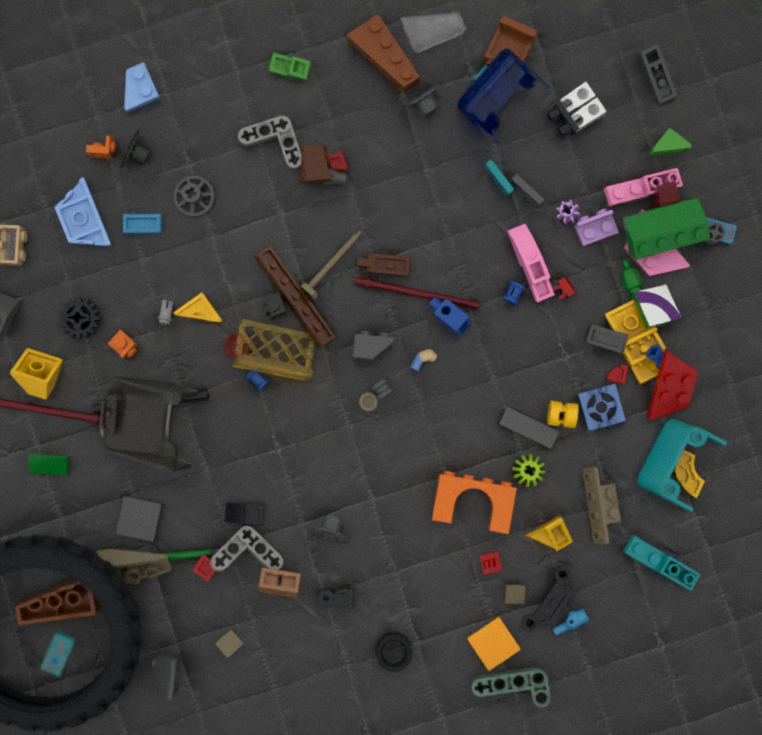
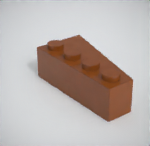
M75 579L23 598L15 606L18 625L96 615L101 608L93 594Z

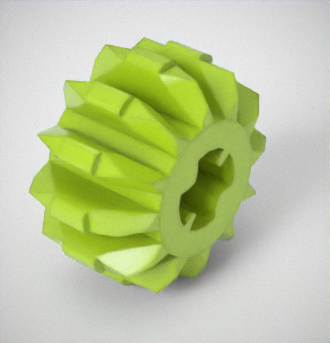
M532 454L528 455V461L522 455V463L519 460H515L519 468L513 467L512 470L519 473L513 475V477L518 478L521 476L518 483L522 484L525 480L526 487H529L530 480L536 486V478L539 481L543 480L539 473H546L545 470L539 469L545 464H537L540 459L539 457L532 461ZM527 465L528 467H533L532 475L525 474L524 469L527 470L525 468Z

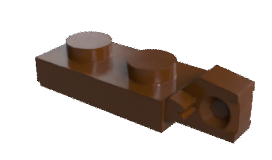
M372 253V255H367V259L357 258V267L366 268V272H371L372 274L409 277L410 257Z

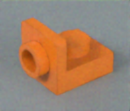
M107 135L106 146L102 143L86 145V153L90 157L113 159V153H116L117 148L116 141L110 135Z
M119 330L108 342V345L123 359L131 358L137 352L138 344L122 330Z

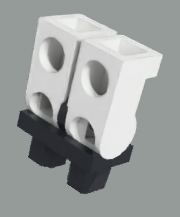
M584 82L557 101L554 107L547 113L552 123L559 118L564 123L557 127L561 137L567 136L570 133L574 135L595 120L602 118L607 112L599 99L595 98L596 95L587 82Z

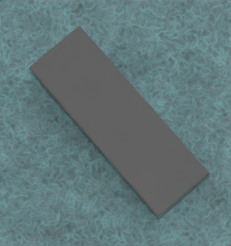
M506 407L499 422V425L550 449L559 431L509 407Z

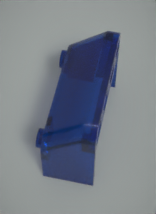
M506 48L494 58L458 101V108L481 133L499 145V140L492 133L499 126V118L496 114L521 86L528 90L533 88L538 81L547 89L550 86L515 53Z

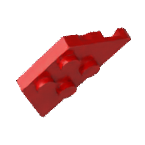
M664 350L646 416L649 420L689 407L699 373L694 367L685 363L679 357L674 356L668 350Z

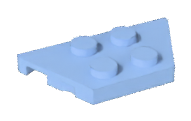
M82 177L75 188L66 194L64 200L55 206L67 240L70 244L112 246L86 179Z

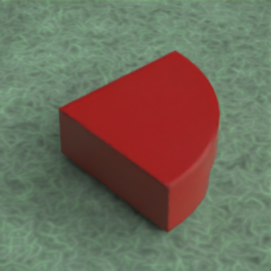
M342 152L327 156L330 160V168L340 172L348 171Z
M620 365L613 368L607 374L605 380L625 384L629 365Z

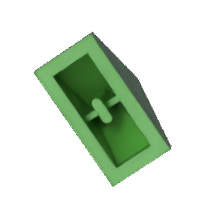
M669 128L649 152V156L688 152L692 147L687 140Z

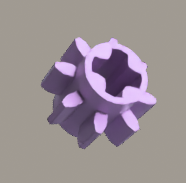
M572 200L566 203L561 201L562 205L556 207L557 212L560 213L557 215L558 220L563 219L565 225L571 221L575 223V218L580 217L579 212H577L579 209L578 204L573 206Z

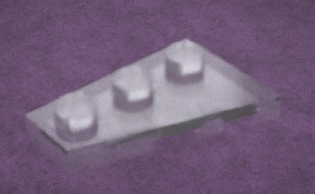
M460 13L400 18V22L415 54L467 31Z

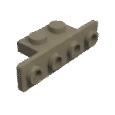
M583 468V480L594 544H609L607 524L621 521L615 483L600 485L598 468Z

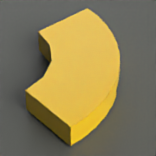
M683 450L674 468V473L680 486L689 495L697 498L705 481L695 471L694 460L696 455Z

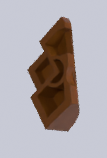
M302 146L299 183H326L334 180V176L329 174L328 170L331 164L327 158L326 146Z

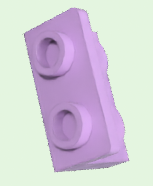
M602 209L595 213L596 216L589 218L587 215L578 219L574 227L582 247L619 233L612 216L613 210L607 211Z

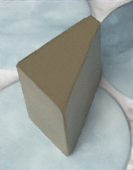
M505 584V604H524L526 585Z
M230 629L215 644L228 658L244 643Z

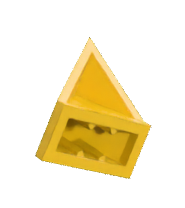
M559 516L525 535L555 549L556 552L573 542L563 519Z

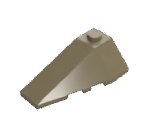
M116 549L96 551L98 556L105 561L108 560L118 570L117 573L123 580H126L128 585L131 583L136 585L140 583L141 579L146 577L154 578L171 571L167 555Z

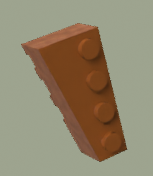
M379 15L346 34L347 42L358 50L364 58L369 60L377 70H380L401 92L405 93L419 84L420 76Z

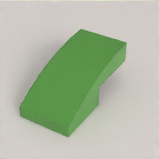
M273 52L268 72L284 77L306 80L311 61L295 56L290 58Z

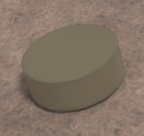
M366 392L361 395L359 405L364 411H373L378 405V398L375 394Z

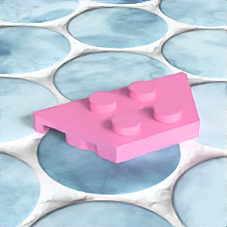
M626 241L624 249L628 252V246ZM677 249L637 260L633 258L648 277L685 269L690 266Z

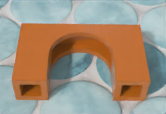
M449 471L439 474L432 520L451 524L457 497L467 489L476 488L484 491L491 501L492 508L488 530L509 534L517 489L512 487L513 483L501 481V485L493 484L494 480L482 478V481L474 480L475 476L463 474V478L455 477L456 473Z

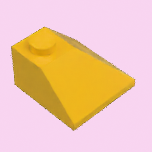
M26 348L10 371V375L28 394L47 400L55 387L63 359Z

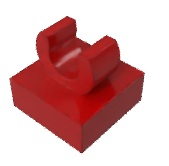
M567 276L558 281L560 285H556L553 288V291L558 288L562 289L563 294L558 297L559 299L565 298L566 295L570 297L577 292Z
M498 551L479 555L484 575L503 571Z
M203 554L192 571L209 582L215 571L210 566L211 559Z

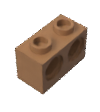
M262 568L258 592L296 598L301 574Z

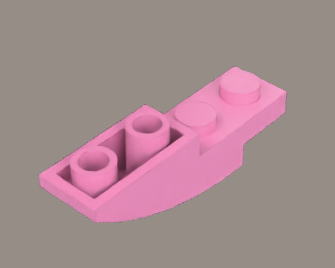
M678 168L607 186L604 188L610 207L654 196L656 186L675 181L677 188L682 187L683 184Z
M526 224L508 230L507 232L519 265L523 267L535 302L554 296L555 294L549 281L551 277Z

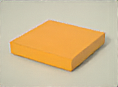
M499 616L467 637L488 671L521 650Z

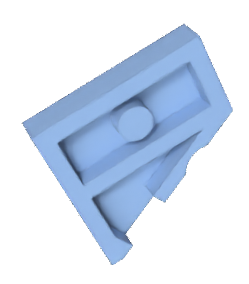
M144 62L126 70L124 105L126 112L160 98Z

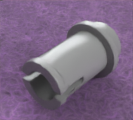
M162 300L160 316L157 317L158 323L170 325V322L173 320L171 319L174 302L169 301L168 308H166L167 300Z

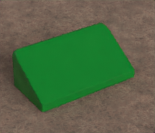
M28 454L29 473L68 476L70 457Z

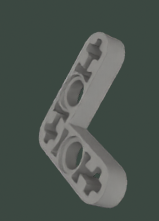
M278 116L244 127L239 131L238 139L244 146H251L278 137L287 166L292 170L301 168L302 155L288 117ZM281 121L288 123L285 125L286 129L282 130L281 127L275 128L277 132L274 133L271 124L274 123V126L277 127L280 126ZM263 126L270 128V133L267 136L260 134V129ZM256 129L259 138L256 139L255 135L249 137V141L242 139L245 137L244 133L248 132L249 135L255 134L253 130ZM287 138H291L294 141V145L290 148L283 145L284 140ZM293 151L295 158L300 159L297 161L296 165H294L293 162L289 163V161H291L292 158L290 153L286 154V152Z
M250 526L242 527L210 560L212 570L222 572L247 549L267 569L279 570L283 566L281 555ZM243 531L245 533L249 531L251 533L249 537L252 540H254L255 538L258 539L254 542L252 547L249 545L252 542L249 538H242L244 535ZM257 544L264 545L265 553L258 554L255 551V546ZM228 545H237L238 552L236 554L229 553ZM224 551L225 555L231 558V560L229 561L226 558L222 563L223 567L220 565L218 567L215 566V559L220 560L224 556L221 552ZM269 551L272 553L269 557L272 560L275 558L278 560V567L275 565L273 567L270 566L271 560L268 557L266 560L263 559Z

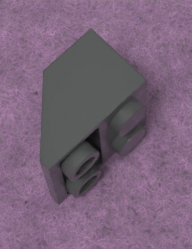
M360 331L359 334H355L353 359L373 362L394 345V337H390L391 334L379 333V336H373L371 332Z

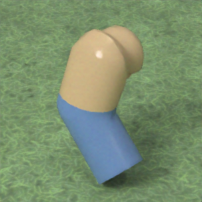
M431 349L418 352L410 368L419 371L423 362H434L437 359V354Z

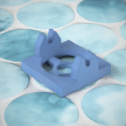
M616 384L578 394L588 431L626 421ZM601 393L608 394L614 401L607 403L602 400ZM595 395L596 402L594 406L587 408L589 399ZM599 402L606 404V411L603 413H599L596 410V404ZM616 407L615 414L608 420L606 413L609 408ZM595 412L600 415L602 422L594 420L589 414Z

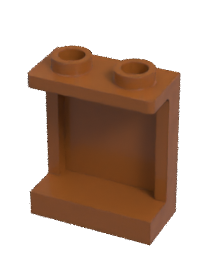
M503 15L489 48L484 55L483 62L490 68L503 70L502 72L505 75L517 77L534 41L537 30Z

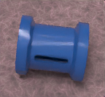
M510 281L508 291L502 299L513 305H518L519 296L525 290V287Z
M657 344L653 345L646 353V357L649 360H653L658 369L660 368L664 353L662 347Z
M258 366L245 378L247 381L250 380L254 383L259 391L271 380L259 371Z

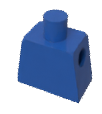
M434 297L430 301L428 306L435 311V318L460 338L471 325L470 317L448 299L441 302L438 298Z

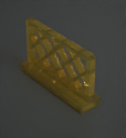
M242 319L233 367L306 381L312 378L313 370H311L315 341L306 332ZM245 325L252 326L256 334L249 338L245 333ZM266 329L270 330L275 336L269 342L261 333ZM284 333L289 334L293 341L285 345L279 336ZM257 335L264 343L259 349H256L251 341ZM302 337L309 338V346L306 349H303L298 342ZM275 339L282 346V349L277 353L269 345ZM245 343H248L254 351L250 355L241 354L242 346ZM293 343L301 351L294 357L288 349ZM265 346L272 354L268 359L263 358L259 353ZM283 350L290 358L286 363L281 362L277 356ZM301 354L307 360L306 367L300 366L296 361V358Z

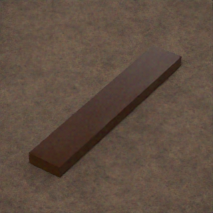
M271 245L254 255L255 259L318 347L321 349L336 338L335 334Z

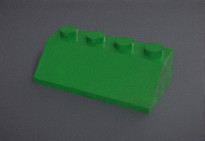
M698 197L623 217L628 252L635 260L710 239L708 221Z

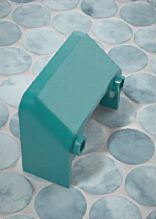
M669 419L664 423L637 476V483L641 488L685 511L692 512L694 508L677 500L680 486L670 476L687 444L693 447H700L707 440L717 446H726L727 442L699 427L677 419Z

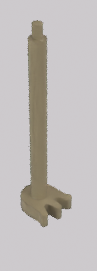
M361 231L354 234L308 284L303 282L300 286L311 298L315 300L318 297L317 292L313 288L359 239V236L362 234Z

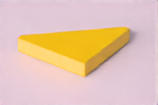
M202 292L173 312L176 316L218 323L223 322Z

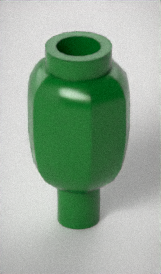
M630 260L623 261L622 283L625 290L629 291L630 295H632L634 292L641 291L643 282L638 270L631 267Z

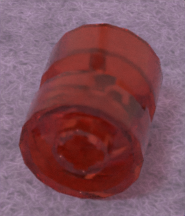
M233 334L226 338L224 351L227 356L234 360H245L251 353V344L244 336Z

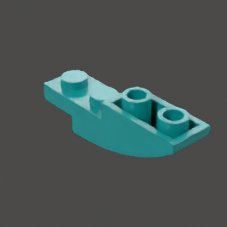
M634 535L631 536L623 550L624 553L690 591H692L701 575Z

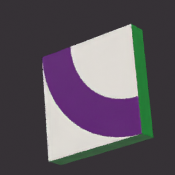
M667 285L637 291L632 294L646 329L669 324L681 319Z

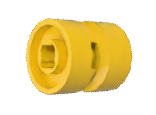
M550 401L547 425L559 426L562 424L563 427L575 428L578 419V404L566 403L563 405L559 401Z

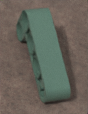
M540 667L478 675L470 683L473 693L478 697L530 689L531 698L536 706L546 707L550 703L548 678ZM535 673L542 674V679L538 682L533 681ZM516 676L523 677L521 684L513 683ZM503 679V686L495 687V680ZM487 680H490L491 689L488 687ZM478 682H481L482 685H484L482 686L481 690H478V688L476 687L478 686ZM538 693H545V698L542 701L536 700Z

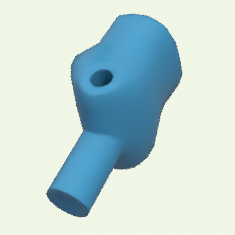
M583 609L571 611L565 623L553 628L555 635L557 636L567 630H575L582 624L588 623L589 620Z

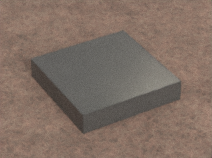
M124 496L116 534L154 542L163 503Z

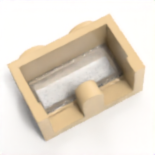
M0 225V265L22 266V261L26 260L23 242H27V232L19 225Z

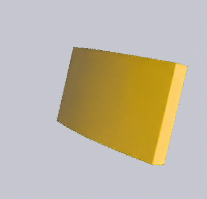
M634 300L606 313V320L612 330L629 335L623 355L639 385L657 377L659 369L653 360H649L646 357V353L651 346L656 344L662 347L663 352L666 349L657 333L658 329L656 327L646 329Z

